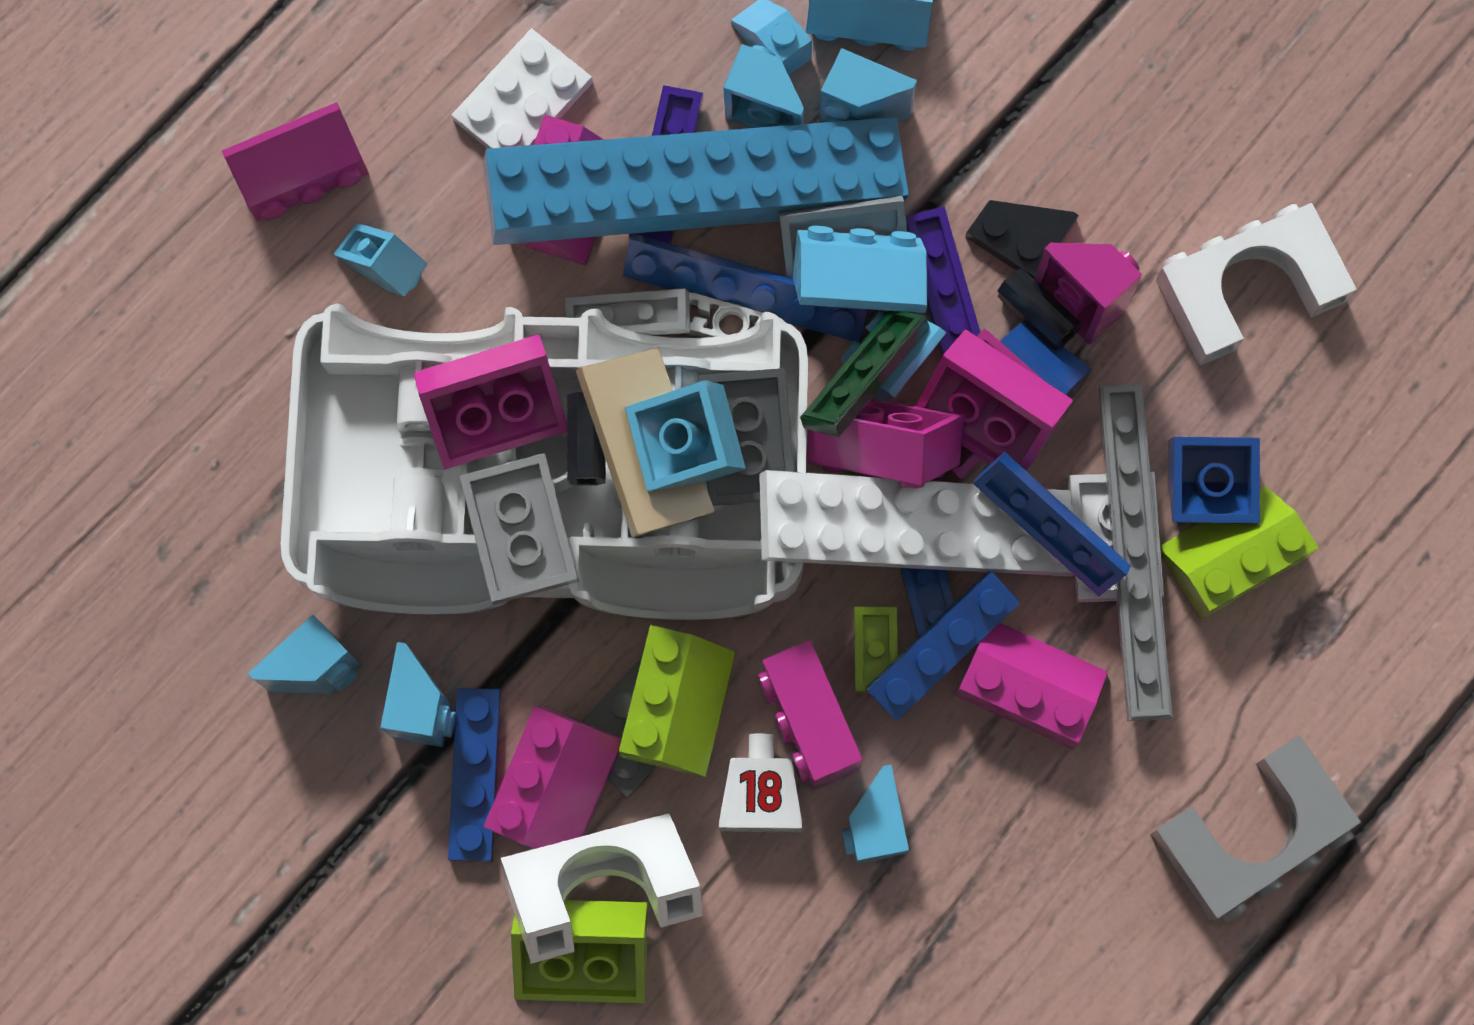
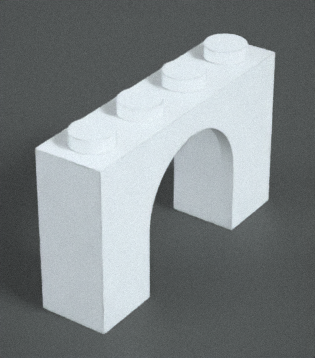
M1312 203L1298 208L1297 204L1289 205L1278 211L1274 215L1275 219L1261 224L1260 220L1252 221L1241 227L1237 231L1238 235L1224 240L1223 236L1215 237L1201 245V251L1189 256L1185 252H1181L1163 262V267L1156 281L1199 367L1236 351L1244 339L1224 300L1221 289L1223 272L1239 261L1260 259L1280 267L1290 277L1311 318L1347 303L1356 292L1357 288Z
M669 813L501 858L505 888L531 964L575 952L571 922L564 905V900L574 887L594 877L620 876L640 885L649 898L660 928L703 916L700 884Z

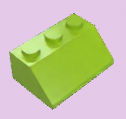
M1266 486L1260 488V523H1199L1160 545L1161 557L1201 620L1307 560L1319 549L1297 512Z
M650 625L619 748L621 757L706 778L736 652L692 634Z
M564 900V905L571 922L575 952L532 964L514 915L511 930L514 1000L645 1004L648 942L647 902Z

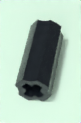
M1023 268L1015 270L1003 281L997 290L999 293L997 297L1055 351L1062 349L1075 337L1081 328V322Z
M575 392L567 395V480H569V484L575 486H598L606 483V459L583 392Z

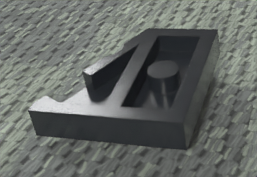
M989 200L967 230L965 237L1014 270L1023 268L1035 280L1045 247L1050 243H1061L1076 223L1079 215L1071 211Z

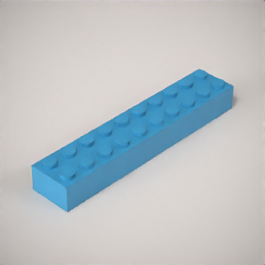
M897 117L490 148L485 150L483 163L493 245L780 221L779 212L896 196H902L905 202L909 196Z

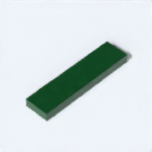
M889 311L800 416L803 428L840 437L929 329L927 317L904 311Z

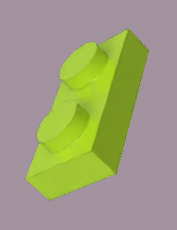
M854 607L855 694H869L865 688L898 657L897 607Z

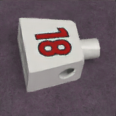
M749 734L748 758H731L719 818L720 832H802V819L792 759L774 758L773 734Z

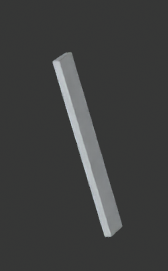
M1142 383L1101 385L1098 392L1112 549L1131 565L1128 574L1115 584L1127 722L1169 720L1173 716Z

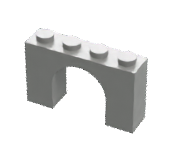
M1300 735L1256 763L1282 800L1289 818V832L1286 842L1280 852L1271 860L1251 863L1239 860L1228 854L1218 844L1193 806L1151 833V836L1209 921L1216 920L1222 916L1226 923L1248 909L1244 904L1245 900L1256 893L1263 899L1284 885L1279 877L1291 869H1294L1298 875L1317 863L1319 859L1315 855L1316 852L1327 845L1334 851L1355 837L1351 829L1360 824L1361 821Z

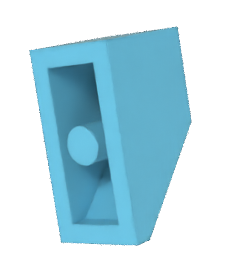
M758 0L731 19V24L750 47L754 45L763 46L770 49L775 56L780 57L788 75L811 60L812 39L785 8L769 0Z
M357 222L333 254L338 260L379 287L401 296H405L408 291L412 290L419 283L421 273L428 265L427 262L395 234Z
M886 765L881 768L849 816V828L841 829L846 855L854 854L856 864L905 855L909 851L892 765Z

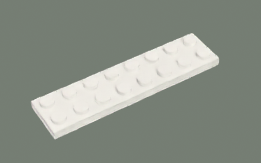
M766 470L759 474L762 561L1074 576L1071 571L974 484L929 481L921 488H905L898 485V480L888 478ZM1047 489L1073 513L1070 490Z

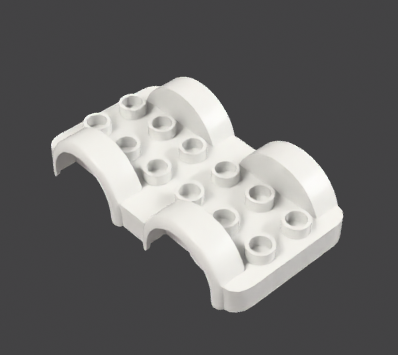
M334 304L327 307L324 313L311 316L302 324L298 331L293 348L280 544L281 557L287 572L304 589L312 591L318 597L357 609L419 615L474 613L504 605L508 601L495 605L491 602L459 476L545 453L579 582L525 597L574 598L582 605L601 612L636 618L712 620L740 617L762 611L773 602L786 600L796 591L802 579L804 563L762 561L760 502L713 506L715 512L709 516L632 538L607 462L605 484L598 486H575L569 484V480H567V432L444 470L414 377V372L539 334L567 420V395L583 392L576 373L579 368L658 347L673 391L698 383V375L785 368L794 472L806 473L807 429L803 428L800 416L807 409V347L801 333L791 324L781 322L777 315L763 312L761 320L756 326L731 335L707 338H672L635 333L620 328L607 321L599 309L587 310L582 314L581 318L523 317L519 310L506 307L504 320L490 328L462 333H421L375 325L354 316L346 306Z

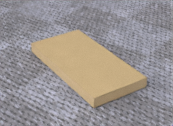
M659 347L579 368L576 373L632 538L714 513L715 511L705 482L655 492H647L625 407L673 391Z

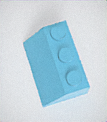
M809 0L806 33L815 34V37L827 41L836 40L838 37L854 39L856 43L866 46L876 45L879 42L894 44L896 48L906 51H913L918 49V47L926 48L933 0Z
M817 225L810 226L808 230H797L792 278L800 305L926 313V249L921 238H916L915 234L895 231L891 233V236L875 235L873 231L862 228L851 229L850 233L833 232V229Z

